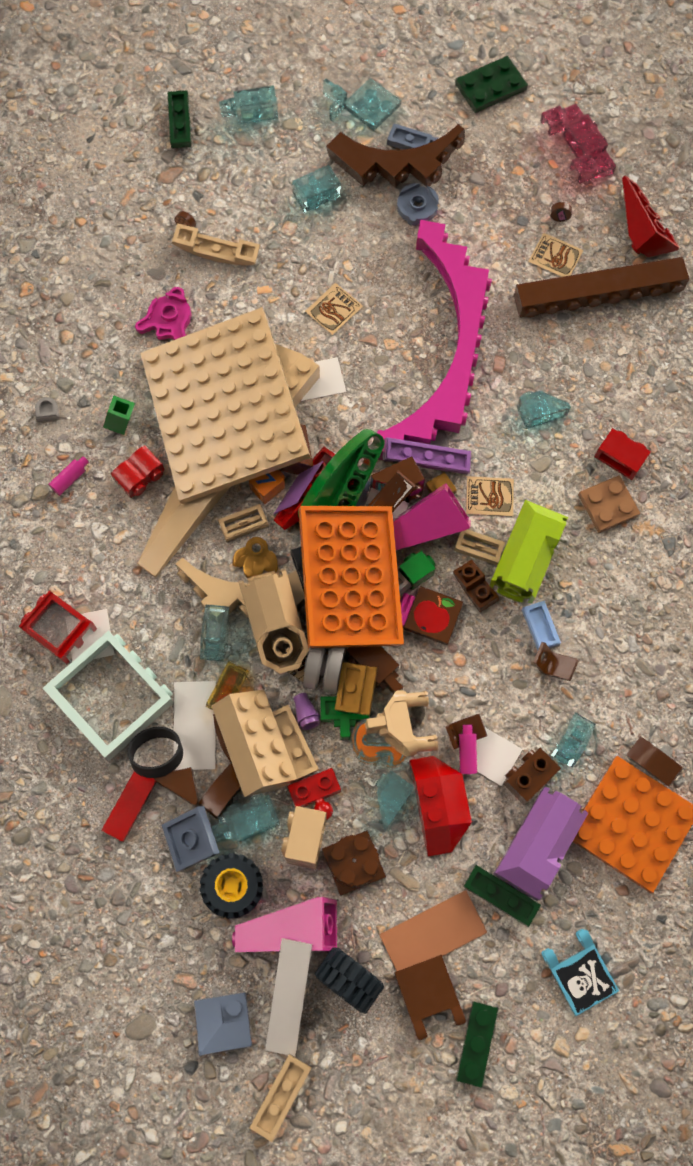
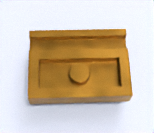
M343 662L335 710L370 716L378 668Z

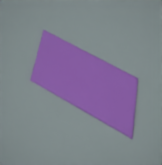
M323 461L298 474L274 514L298 503Z

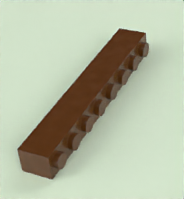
M683 257L516 284L513 296L519 318H532L539 314H555L563 310L574 311L581 307H596L605 303L615 304L622 300H638L646 296L657 297L670 292L679 293L685 289L690 278Z

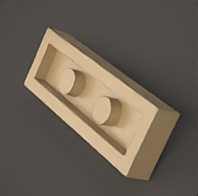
M289 704L273 711L297 781L319 771Z
M289 1054L249 1129L272 1142L312 1067Z

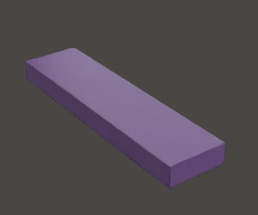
M388 437L384 439L383 461L398 463L412 456L418 467L466 475L470 473L471 451Z

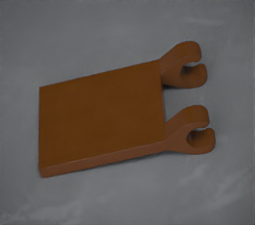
M442 955L394 972L418 1040L427 1038V1032L422 1019L450 1009L457 1026L466 1023V1018Z

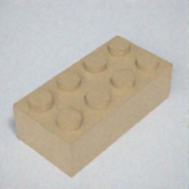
M264 690L229 694L212 705L244 797L279 790L297 780Z

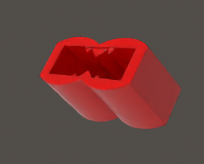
M144 445L136 450L128 460L118 465L111 472V476L123 491L132 498L141 495L148 483L159 480L165 468L160 460Z

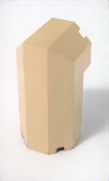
M285 569L280 570L281 575L275 574V571L247 578V584H244L243 580L239 581L260 660L263 665L272 668L280 674L298 669L309 651Z

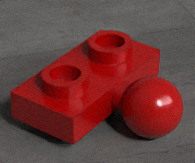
M333 768L287 786L295 808L296 806L306 807L315 803L314 810L326 812V820L331 818L333 808L324 799L342 792Z

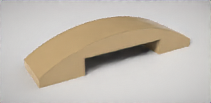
M178 223L172 239L173 245L191 254L233 265H255L260 249V244L241 239H239V243L199 234L198 228Z

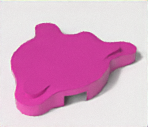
M174 287L165 293L166 296L159 299L156 297L151 302L147 315L136 322V331L139 334H144L151 330H157L156 337L158 340L168 338L176 340L186 336L185 330L191 320V308L187 303L182 288Z

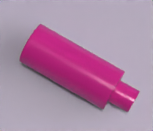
M84 456L78 461L74 459L48 484L49 487L60 496L86 471L84 467L89 461Z
M463 725V734H459L460 773L462 774L477 773L476 734L472 733V725Z

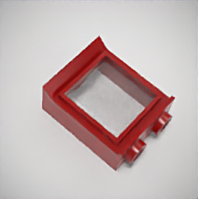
M50 590L37 600L35 608L23 616L19 625L25 634L66 665L70 662L66 656L74 646L79 649L83 645L82 637L89 629L93 632L97 630L92 621L84 617Z

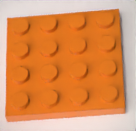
M615 756L582 810H586L588 815L576 834L573 843L649 893H653L693 825V804L619 756Z

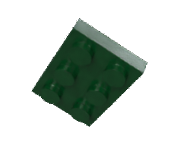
M508 55L455 79V85L474 113H478L526 91L528 87L527 82Z

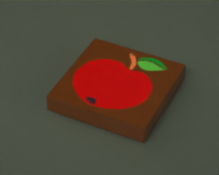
M420 586L404 630L448 645L463 601Z

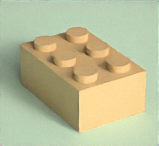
M296 806L295 812L290 811L287 822L290 835L289 838L284 837L281 849L287 864L316 870L326 826V812Z

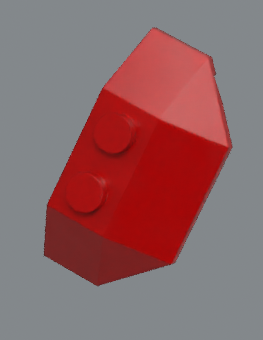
M434 756L409 760L427 857L452 853L472 823L463 775Z

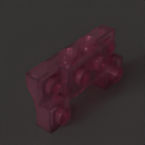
M577 104L564 109L559 105L542 112L540 122L541 124H548L549 136L564 131L563 137L576 156L571 161L569 168L571 171L576 169L579 177L577 181L579 184L593 178L607 177L614 174L616 165L606 151L608 146L606 138L599 132L596 122L588 114L583 115Z

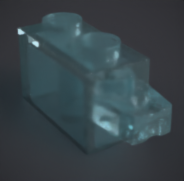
M274 85L233 91V98L219 101L221 116L237 117L238 125L278 119V106Z
M261 793L251 797L250 802L241 806L240 803H236L227 807V812L218 818L220 823L212 826L211 829L214 838L225 835L226 839L232 837L233 842L236 844L280 825L270 796H264Z

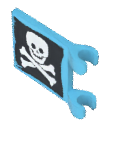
M580 929L576 932V937L584 949L561 963L558 962L552 949L547 948L541 952L543 959L550 968L575 1016L619 992L586 929Z

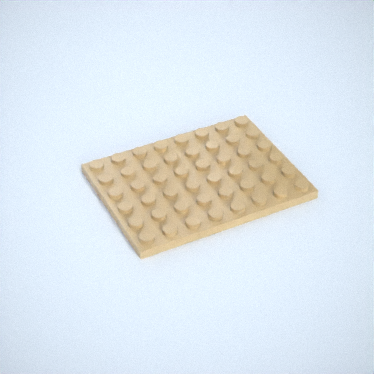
M263 307L140 353L178 499L181 504L311 458Z

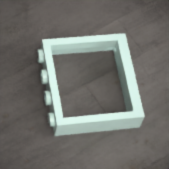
M109 631L43 687V690L108 761L114 758L138 733L145 730L174 704L170 697L173 693L165 684L159 686L155 681L157 676L149 667L144 669L139 664L142 661L133 650L129 653L124 648L126 645L125 641L118 634L113 636ZM111 644L160 699L107 745L58 690Z

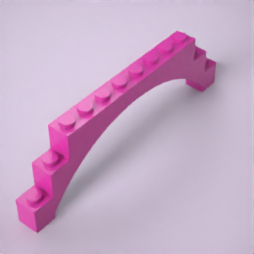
M421 220L416 250L422 251L437 268L454 302L458 325V341L454 360L439 388L425 404L400 423L384 431H377L384 439L388 437L430 444L431 441L436 440L437 429L459 433L461 425H466L468 413L464 412V406H469L471 393H468L467 390L468 386H473L475 374L471 373V368L476 367L478 354H474L475 347H480L482 335L478 334V329H483L485 316H482L481 313L482 310H486L489 298L484 296L485 291H490L492 279L488 278L489 269L468 266L470 256L466 255V246L447 243L448 233H444L446 224ZM382 450V452H381V454H380L378 460H382V461H383V450Z

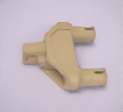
M397 690L384 708L383 713L377 714L376 718L366 720V734L380 733V736H384V740L402 755L408 757L416 755L417 752L437 751L438 741H435L437 740L436 735L415 737L413 735L408 712L409 707L428 706L429 698L425 697L428 695L427 691L406 693V691Z

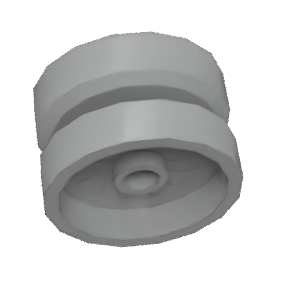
M332 647L329 650V654H326L327 648H310L304 666L303 688L316 690L321 676H323L324 692L336 694L346 647Z

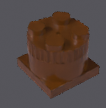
M368 830L357 835L345 836V838H341L337 843L322 848L340 896L386 878L380 863L379 854L372 843Z

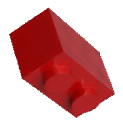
M612 428L594 457L630 480H633L651 451L642 443L628 438L624 432Z

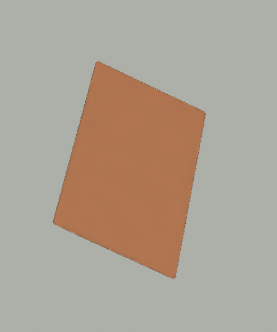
M465 890L381 933L380 938L396 971L439 955L444 956L486 934L487 930Z

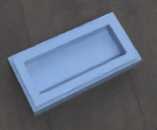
M545 601L522 608L537 651L541 642H545L549 648L561 644Z

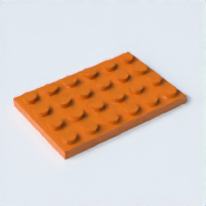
M300 506L299 523L308 648L402 646L404 638L392 506Z

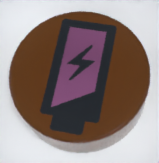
M558 202L552 205L551 218L553 220L565 222L571 218L572 207L570 204Z

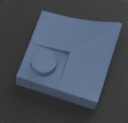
M246 992L194 1001L199 1056L252 1046Z

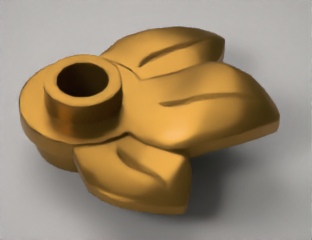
M252 537L247 541L245 547L235 552L233 566L243 567L246 578L262 574L264 570L267 572L275 571L276 574L278 560L276 555L268 550V544L263 538ZM254 544L261 546V550L257 553L252 550Z

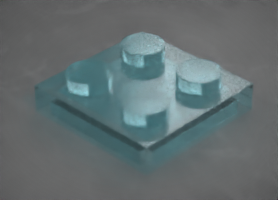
M369 78L344 102V109L373 131L401 106L399 98L372 78Z

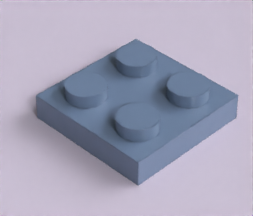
M204 806L196 807L162 824L176 872L186 870L219 854Z

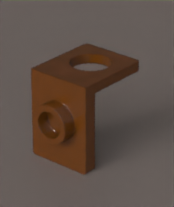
M541 642L533 661L542 674L566 681H571L579 662L577 658L552 652L545 642ZM543 652H544V653H545L544 659H543V661H542V663H541V656H542V654H543Z
M479 713L446 726L454 750L459 748V734H463V725H472V733L476 734L477 740L487 737V732Z

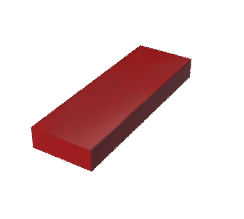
M134 771L101 831L124 842L157 783L154 778L142 777Z

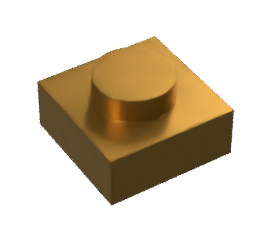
M445 472L428 481L425 485L430 494L446 483L453 494L457 492L456 487Z

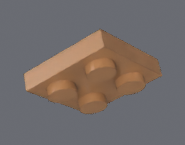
M620 475L582 490L578 494L598 533L639 517L641 514Z

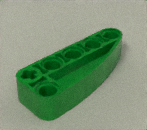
M364 429L349 440L319 474L301 506H338L341 500H344L342 506H356L384 448V438L373 430ZM373 437V443L368 446L369 439ZM363 458L362 465L358 467L359 460ZM353 479V484L348 487V482Z

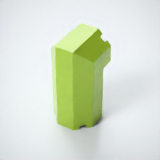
M525 500L489 586L491 588L494 585L497 586L498 594L516 602H523L524 599H529L528 603H533L568 517Z

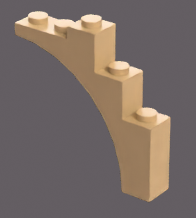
M181 558L176 563L177 575L185 583L189 581L194 586L193 591L203 599L201 601L202 613L210 621L215 619L218 623H221L237 607L248 618L238 582H229L212 577L196 569L184 558ZM294 571L287 576L298 612L305 605V595L297 571Z

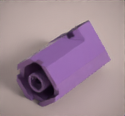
M547 787L540 791L494 872L495 876L535 901H539L543 895L540 894L542 888L547 891L561 866L558 862L563 860L588 815L586 810L580 812L581 806L558 791H555L553 795L549 794L550 788Z

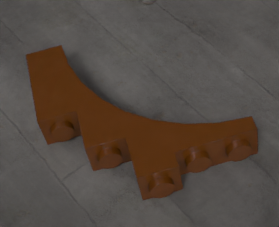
M458 124L446 135L431 143L404 150H382L368 147L340 132L326 148L329 158L363 187L368 182H372L377 173L383 176L395 188L400 183L405 182L409 174L413 175L424 186L430 187L440 180L442 164L448 161L450 155L456 149L458 150L463 146L465 142V129Z

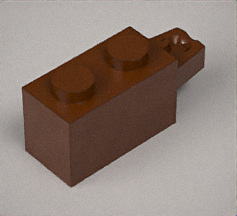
M382 646L349 647L346 650V656L348 657L346 661L348 663L378 668L375 682L377 689L381 688L384 690L388 688L393 694L397 690H403V686L396 680L399 677L396 672L399 670L400 665Z

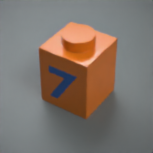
M278 469L249 480L250 490L265 505L285 489V476Z

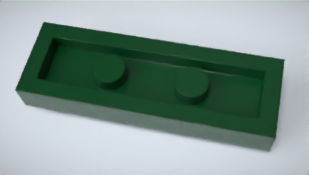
M188 90L168 91L171 148L192 147Z
M478 865L474 866L463 886L526 927L531 925L541 904Z
M472 1001L456 1081L482 1088L498 1012L497 1007Z

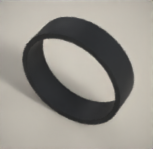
M151 727L141 731L131 740L128 746V758L133 770L138 775L146 778H159L173 772L180 765L183 759V747L178 734L167 727ZM168 738L178 744L174 756L159 766L144 767L133 761L137 749L151 739Z

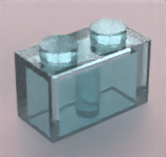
M330 165L292 181L293 195L304 213L309 210H315L327 202L335 201L341 196V183Z

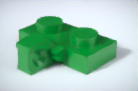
M320 696L321 722H334V727H340V740H350V727H356V721H366L369 719V716L363 714L336 711L337 696Z

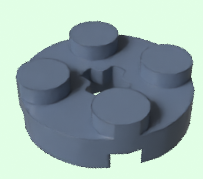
M419 183L409 184L399 193L397 211L411 226L420 224L421 220L430 221L437 215L438 195L429 186H420ZM414 201L422 202L421 206H415Z

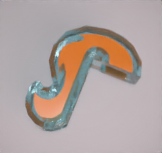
M367 719L361 720L354 727L351 740L353 754L358 761L367 765H373L386 759L387 768L400 767L405 761L406 756L396 751L388 743L368 742V734H366L365 730Z

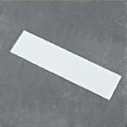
M282 938L266 1051L284 1055L291 1054L294 1057L296 1055L312 944Z

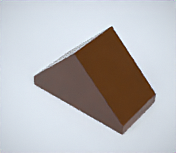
M191 767L173 771L163 777L154 778L158 784L194 807H199L200 801L194 771Z

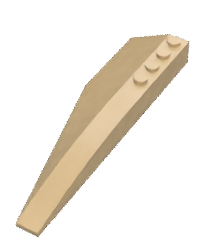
M275 344L296 407L320 378V365L299 352ZM174 486L137 564L156 578L229 488L181 504L176 487Z

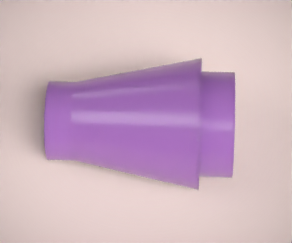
M307 693L296 695L293 699L298 725L301 726L302 730H310L320 724V715L309 700Z

